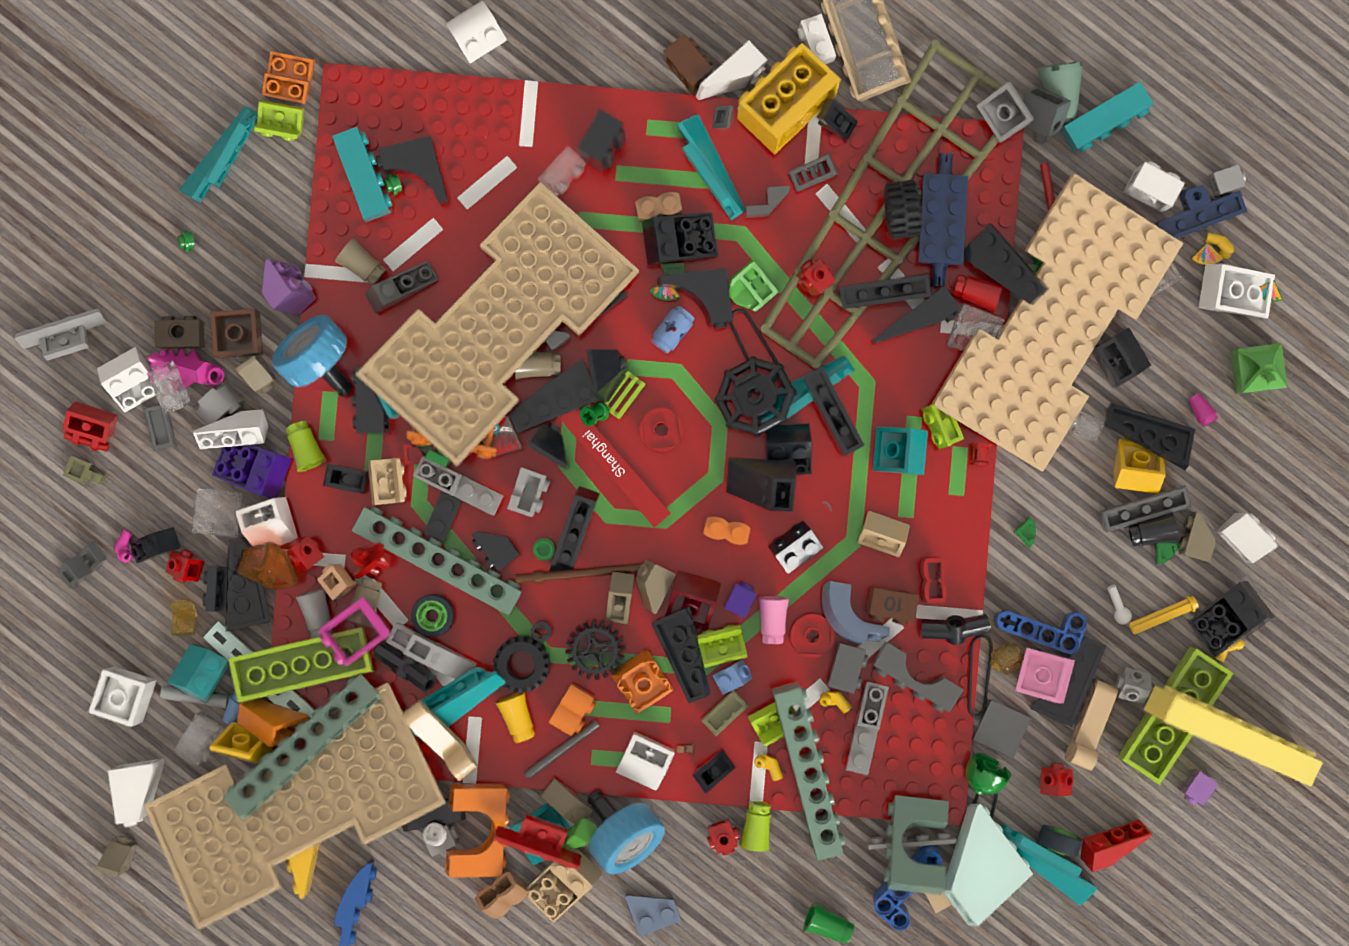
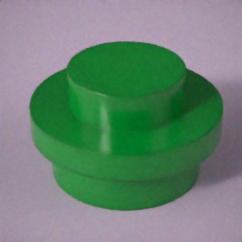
M387 174V179L384 180L385 188L388 193L391 192L395 196L397 192L402 191L399 177L397 174Z
M182 230L181 235L177 237L180 249L183 248L185 252H189L190 249L195 247L194 238L191 231L186 232V230Z
M547 538L539 539L533 546V553L539 560H548L555 553V545Z

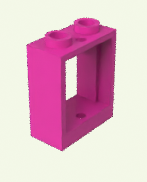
M362 597L319 629L322 633L319 638L326 647L331 645L335 651L332 654L340 665L344 663L345 666L352 664L392 634L365 597ZM361 609L380 635L348 658L329 631Z

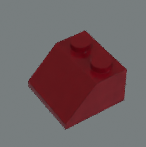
M678 571L665 616L690 606L695 628L707 631L721 583Z

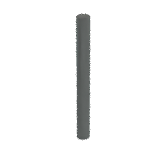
M593 720L581 729L578 734L573 735L524 772L525 776L528 779L532 778L600 727L599 723Z

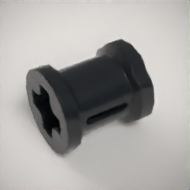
M539 621L531 629L532 637L538 642L546 641L552 634V627L546 621ZM541 625L545 626L544 630L548 631V634H544L542 637L536 631Z

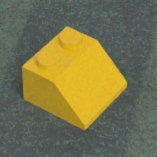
M1118 439L1113 472L1115 488L1158 494L1166 476L1164 459L1131 440Z
M231 722L210 745V750L222 756L260 765L262 763L261 759L267 753H273V746H268L238 723Z

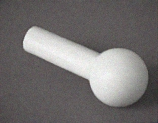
M1116 585L1108 586V592L1116 609L1114 613L1115 621L1122 625L1129 623L1132 619L1131 611L1124 607Z

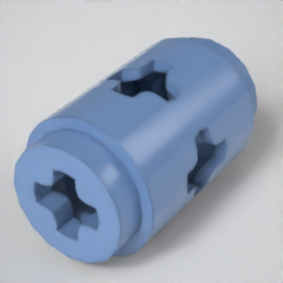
M677 305L675 309H671L652 334L653 338L650 341L661 351L668 354L676 348L693 326L692 322L695 318Z

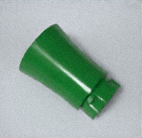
M814 902L806 915L803 931L847 944L852 937L854 924Z

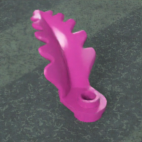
M172 349L168 350V354L164 350H160L159 355L157 352H154L153 355L147 356L150 367L156 366L155 372L163 370L162 377H167L171 373L170 381L175 383L181 379V386L183 388L188 387L194 382L215 387L224 380L222 368L218 365L201 361L195 350H191L187 356L184 349H179L176 356ZM214 372V377L210 379L211 373Z

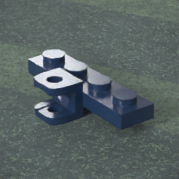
M1203 185L1192 186L1180 192V200L1184 212L1155 223L1157 227L1177 239L1245 213L1247 209L1240 191L1211 201L1207 189Z

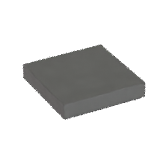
M990 699L972 740L1014 758L1031 718Z

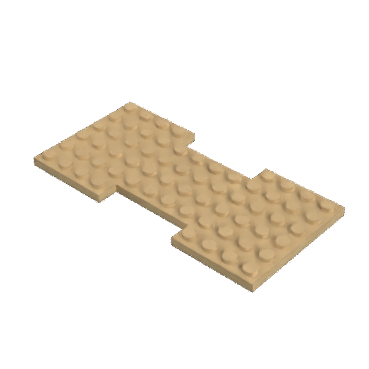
M1071 174L1025 252L1043 262L1036 275L1049 290L1034 305H1030L1023 299H1020L997 339L977 328L932 404H935L937 409L1043 472L1089 398L1087 394L1078 390L1072 384L1115 313L1119 310L1130 318L1137 320L1184 243L1081 177Z
M541 182L480 244V248L495 262L438 322L434 324L418 309L356 374L358 378L456 466L464 460L519 401L503 384L562 322L580 336L639 273V270Z
M389 683L375 689L382 698L246 820L240 818L223 799L227 794L226 790L236 783L229 766L226 764L144 805L197 929H201L281 888L282 885L273 866L349 827L355 826L362 843L365 845L446 804L411 728L402 718L403 711ZM356 698V699H354V700H352V701H350V702H348V703H349V704H354V703L357 702L358 698ZM336 709L332 712V720L340 717L341 710ZM323 724L315 727V735H320L323 732ZM289 757L280 761V765H287ZM271 770L263 774L264 782L271 779ZM253 786L246 789V797H251L254 794L255 789Z

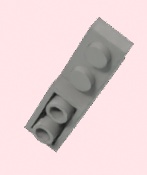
M422 456L413 475L493 516L504 497L486 486L441 466Z
M399 622L395 623L391 631L392 634L386 640V643L403 651V654L454 679L464 675L477 665V663L439 642L436 643Z
M866 682L849 746L850 751L846 771L868 775L889 687Z

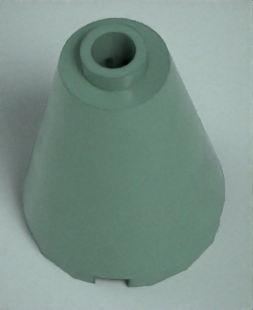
M1082 61L1038 68L1043 88L1071 101L1064 123L1072 122L1073 117H1077L1083 70Z

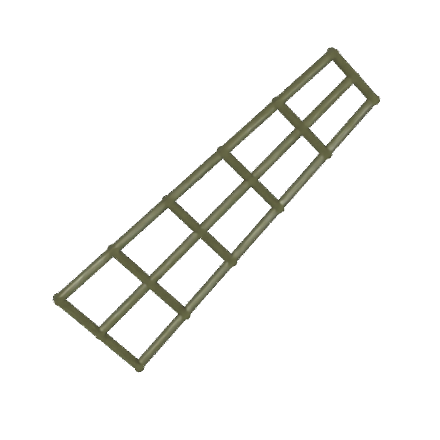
M934 39L910 77L911 83L905 85L760 328L763 334L814 369L820 367L867 306L845 309L851 314L816 358L796 345L828 299L842 307L841 295L836 293L835 289L866 244L892 261L877 281L890 279L919 242V236L911 237L901 251L896 254L872 237L886 217L884 204L865 232L839 214L867 166L870 165L893 182L911 180L943 135L974 157L961 174L968 176L969 179L999 142L995 134H993L983 148L979 150L947 128L979 81L994 91H997L1002 85L941 44L937 39ZM936 51L972 75L940 123L907 100ZM902 108L935 130L903 177L873 157ZM918 188L919 197L921 201L922 191ZM836 222L858 237L859 240L834 275L836 281L822 292L791 339L788 340L771 327L799 281L796 274L801 271L800 266L806 261L812 260L831 226Z

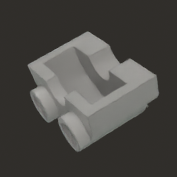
M224 381L216 390L212 388L198 401L199 405L194 407L193 411L206 425L223 419L228 413L231 415L235 414L241 408L240 404L244 400L227 381Z
M521 468L507 509L529 517H533L535 512L540 513L544 502L540 498L543 491L547 492L551 480L546 479L547 476Z

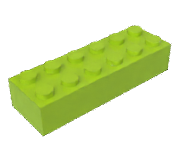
M362 627L331 634L348 658L368 644L365 630ZM318 637L228 659L238 702H245L373 672L370 652L368 651L349 666H345L344 663L340 665L332 655L335 651L331 645L326 647Z
M1189 647L1165 685L1200 702L1213 706L1234 673L1197 648ZM1146 712L1117 758L1160 785L1193 734Z

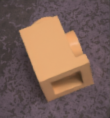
M341 564L328 565L322 570L323 574L317 579L332 600L344 598L358 585L356 581L352 580Z

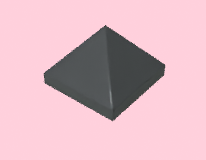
M716 106L712 128H730L733 123V106Z

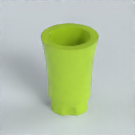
M306 421L291 424L286 428L297 472L315 468L327 461Z
M749 802L744 830L739 843L741 848L757 852L770 850L771 805L767 802Z

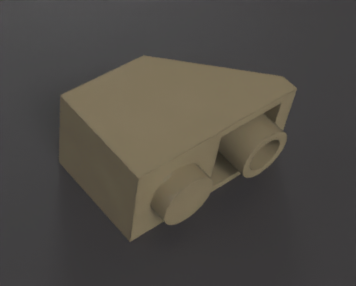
M1191 512L1190 516L1188 515L1185 519L1184 528H1186L1184 537H1181L1179 541V555L1203 562H1210L1216 540L1201 513Z

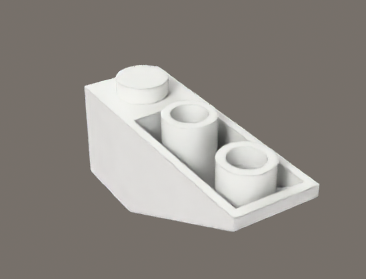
M263 409L241 411L194 430L193 433L199 449L264 444L268 423Z

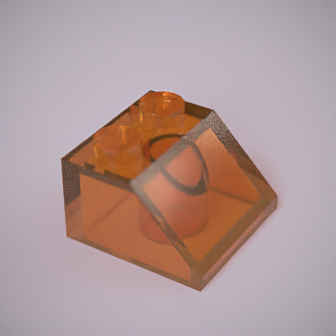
M267 542L245 548L237 573L272 591L297 586L298 580L286 551L280 549L278 544Z

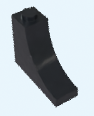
M431 136L379 148L380 155L376 157L380 169L383 168L387 174L400 172L414 175L425 181L433 189L440 205L449 203Z
M726 268L662 275L657 278L658 287L674 288L693 298L702 309L707 326L714 325V329L726 328L727 324L733 321Z

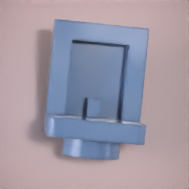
M742 659L712 675L723 695L745 685L752 679L750 669Z

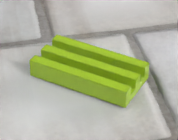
M627 371L625 379L610 401L605 403L609 408V412L620 420L646 384ZM628 378L632 379V381L629 383V385L626 387V389L623 391V393L620 395V397L617 399L614 405L610 408L608 405L619 392V390L622 388V386L625 384V382L628 380ZM634 384H639L620 412L617 413L615 410Z

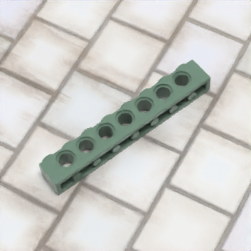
M373 505L371 508L364 507L352 529L353 532L375 544L378 542L383 544L384 549L499 611L511 615L523 592L519 589L520 584H516V582L510 579L508 582L500 579L501 574L492 569H489L488 572L480 568L481 563L471 558L468 561L461 558L462 553L453 548H450L449 551L441 547L442 542L432 537L429 540L422 537L423 532L414 527L410 529L402 526L403 521L393 516L390 519L383 516L384 511ZM378 521H382L386 526L382 534L377 533L375 530V525ZM397 532H402L405 535L403 544L395 542L394 537ZM417 542H421L425 546V551L422 555H418L414 551V545ZM436 553L443 554L445 561L442 565L434 563L433 557ZM456 563L462 564L464 567V573L461 576H457L453 572V566ZM475 574L483 576L484 583L482 586H475L473 584L472 578ZM496 584L503 587L504 592L501 597H496L492 593V587Z
M361 674L358 677L353 676L346 683L347 687L341 692H335L329 698L330 702L324 707L320 706L312 714L313 717L308 722L304 721L299 724L295 729L296 732L290 738L286 737L279 742V748L273 753H267L261 759L262 763L249 769L243 775L244 779L241 782L231 785L226 790L227 794L223 799L240 818L246 820L382 698ZM352 694H357V702L349 704L348 698ZM336 709H340V717L336 720H332V712ZM323 724V732L320 735H315V727ZM306 740L305 749L298 751V742ZM284 755H288V764L281 766L280 759ZM271 770V779L264 782L263 774ZM253 786L255 789L254 794L251 797H246V789Z
M798 682L773 688L772 692L814 854L817 861L843 854L842 846L845 845L842 832L838 833L836 826L840 825L837 812L832 811L831 805L835 804L832 792H827L826 784H829L827 772L822 771L821 764L824 763L821 750L817 751L815 743H818L819 740L816 730L811 729L810 722H813L810 708L806 709L804 701H808L806 690L801 688ZM799 705V709L796 712L791 713L788 711L790 706ZM797 726H804V730L801 733H794V729ZM802 747H810L807 753H799ZM807 768H815L812 774H805ZM814 788H819V789H820V792H819L818 794H816V795H811V794H810V792H811L812 789H814ZM825 809L824 814L815 815L817 810ZM825 829L831 830L828 835H826V836H822V835H821V832H822L823 830H825Z

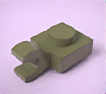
M73 455L70 456L63 473L64 477L81 484H86L87 480L104 484L107 477L92 471L93 463Z

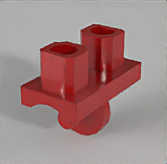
M378 542L369 550L357 547L351 552V561L358 566L353 577L360 579L366 575L373 579L379 573V568L385 570L390 566L391 556L383 552V544Z

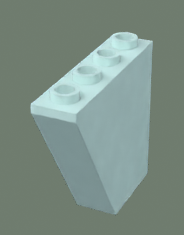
M980 803L970 804L967 807L947 871L945 890L943 891L968 926H979L1033 875L1029 869V863L1020 857L1014 843L1004 836L1002 827L992 820L989 816V810Z

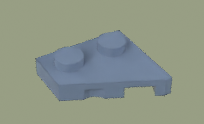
M625 895L640 937L682 921L674 898Z

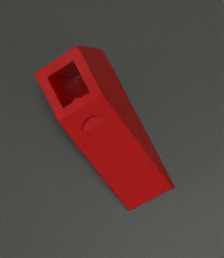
M1139 819L1082 839L1080 858L1091 872L1112 866L1152 836V833Z

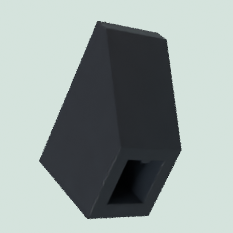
M174 527L148 534L130 542L131 553L136 563H141L181 548Z
M474 532L472 534L475 538L472 540L478 551L483 550L487 555L485 561L491 569L496 568L499 571L521 555L507 536L483 532Z

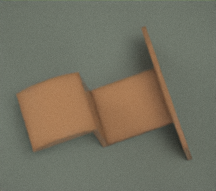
M693 742L692 746H677V752H692V757H694L695 742Z

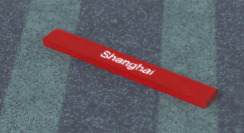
M580 408L559 416L558 418L654 528L671 514L595 425L589 427L583 424L580 418Z

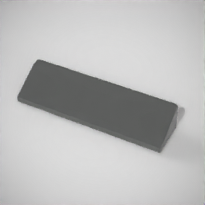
M1184 485L1101 510L1102 528L1105 532H1109L1189 508L1191 503L1187 488Z

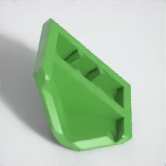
M753 260L729 279L730 298L736 305L753 311L759 310L778 293V290Z

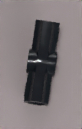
M986 614L968 618L952 615L946 620L922 619V638L946 639L952 645H960L965 642L967 637L991 631L989 618Z
M386 640L380 642L372 655L392 668L391 670L396 675L409 680L424 692H427L436 683V675L422 666L420 662L386 643Z

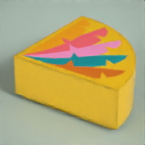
M1206 243L1190 260L1196 264L1205 265L1216 264L1223 258Z

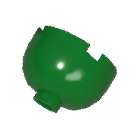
M977 753L974 756L972 754L965 768V777L975 793L979 795L996 794L1004 789L1011 778L1008 768H1000L997 766L999 761L988 755Z

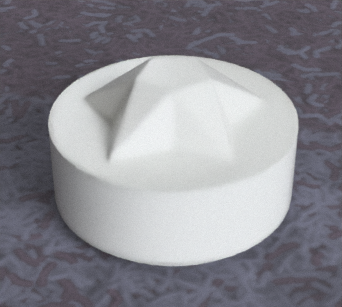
M430 823L423 831L425 842L432 846L443 844L447 837L445 827L439 823Z

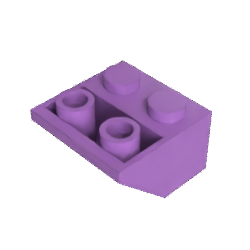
M267 259L265 261L262 286L263 296L273 310L300 315L316 299L312 292V286L303 279L301 270L295 264Z

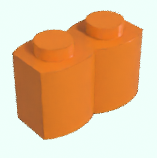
M707 517L703 533L712 539H726L733 544L744 545L748 542L751 528L740 522L728 523L719 517Z
M572 683L549 723L570 736L574 732L578 734L585 723L582 721L585 713L590 715L596 705L593 702L595 696Z

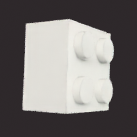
M1144 162L1134 170L1123 193L1162 213L1173 206L1185 183L1180 181L1178 175L1171 172L1167 174L1161 171L1159 165L1153 162Z

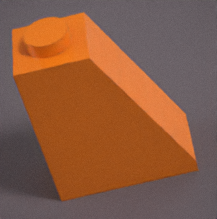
M258 698L239 704L237 723L272 747L278 745L284 738H290L296 732L295 729L299 724L304 721L308 722L309 716Z

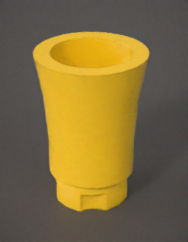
M524 692L510 694L495 702L515 743L534 737L535 733L532 728L533 724Z

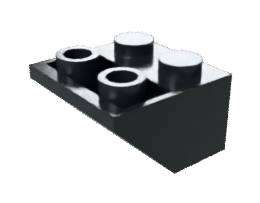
M1129 327L1099 344L1092 351L1113 388L1122 385L1151 366Z
M809 423L777 425L765 431L766 460L796 461V475L812 474V439Z

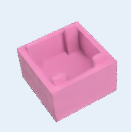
M1026 648L1015 691L1056 703H1064L1075 660Z

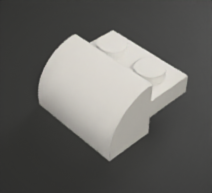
M483 1L478 2L445 23L469 63H472L507 41L497 21Z

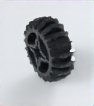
M592 620V627H589L585 621L583 622L584 630L577 626L575 629L579 634L576 635L571 632L569 635L574 639V642H566V645L572 646V649H567L565 653L572 654L573 657L568 658L567 662H576L572 666V670H576L579 666L581 668L578 673L579 676H582L584 671L588 672L586 676L588 680L591 678V673H595V680H599V673H602L604 678H608V669L614 674L616 671L612 666L621 667V663L617 661V658H625V655L619 654V651L626 649L625 646H618V643L623 642L624 639L623 637L615 638L619 634V630H615L613 633L610 632L613 627L612 624H609L607 629L603 628L605 624L603 620L600 622L599 627L596 626V620ZM592 632L603 633L610 638V641L598 642ZM586 634L588 648L577 653L578 642ZM592 641L596 647H603L602 651H599V659L595 653H588L589 649H592ZM614 646L613 658L605 665L602 654L605 650ZM593 658L599 668L589 667L581 659Z

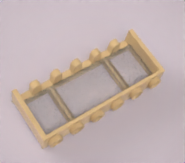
M823 0L821 7L824 14L829 17L830 23H828V27L832 36L835 35L837 41L835 48L838 55L843 58L844 65H842L845 76L849 77L852 84L849 86L853 98L863 102L866 99L901 85L911 83L884 0Z

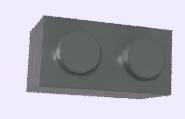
M838 642L827 686L853 694L855 689L859 690L862 677L859 676L861 667H866L868 655H865L866 650Z

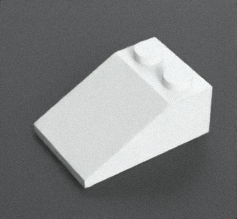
M748 41L700 84L696 98L701 100L745 88L750 83L754 85L766 70L764 66L767 59Z
M1205 264L1199 308L1268 319L1275 275L1225 264ZM1269 282L1266 300L1262 299V291L1259 286Z

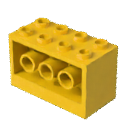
M803 43L797 48L795 46L792 47L786 54V59L781 63L779 61L775 63L770 69L771 73L768 76H762L755 83V88L750 93L746 91L739 98L737 119L774 154L821 111L828 98L833 99L837 95L840 78Z

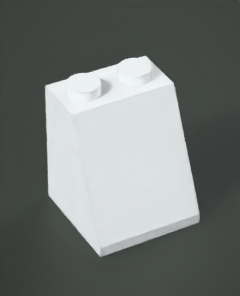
M164 758L122 764L108 770L116 824L123 823L124 827L137 825V822L143 821V818L148 815L144 805L154 801L164 766Z

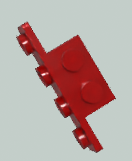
M527 814L519 832L499 825L496 828L493 840L501 845H509L524 853L540 856L546 861L562 864L566 868L578 870L580 867L582 855L562 848L568 833L567 828Z

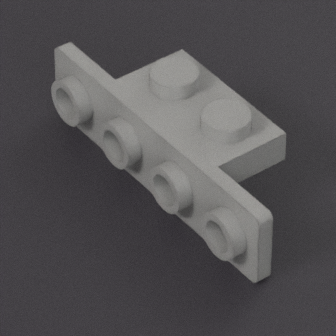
M99 309L88 310L75 316H68L59 321L24 330L14 334V338L23 349L42 344L43 357L48 361L89 348L86 330L106 324L107 322Z
M949 832L938 833V837H929V834H917L915 838H907L903 835L902 846L907 856L911 858L922 846L956 844L957 838L951 836ZM872 837L871 841H866V846L868 849H882L890 846V840H884V837Z

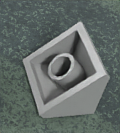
M1010 81L977 105L980 113L1000 143L1028 126L1034 120Z

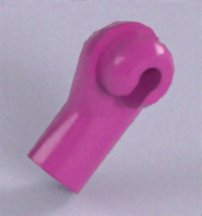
M126 529L122 530L114 545L118 559L124 563L132 559L128 543L133 533Z

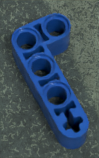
M1007 610L998 611L993 620L995 626L1003 631L1068 654L1075 653L1078 650L1087 627L1086 617L1077 612L1067 613L1063 618L1060 629ZM1007 616V619L1016 623L1014 626L1007 623L1003 626V622L1000 621L1001 617L1005 618ZM1074 616H1077L1080 620V624L1076 628H1072L1070 624ZM1025 622H1029L1031 625V630L1027 634H1023L1021 631V626ZM1049 629L1052 636L1049 641L1045 642L1042 639V633ZM1070 637L1072 639V646L1065 649L1063 641L1065 638Z
M936 845L922 846L910 858L920 864L941 866L942 864L940 851ZM886 881L873 894L875 911L894 929L905 930L910 925L908 909L903 902L913 892L887 889L888 882ZM888 900V903L881 905L879 901ZM898 914L904 915L901 919L894 918Z

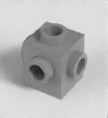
M1126 667L1122 675H1118L1115 687L1118 688V698L1144 704L1151 692L1152 674Z

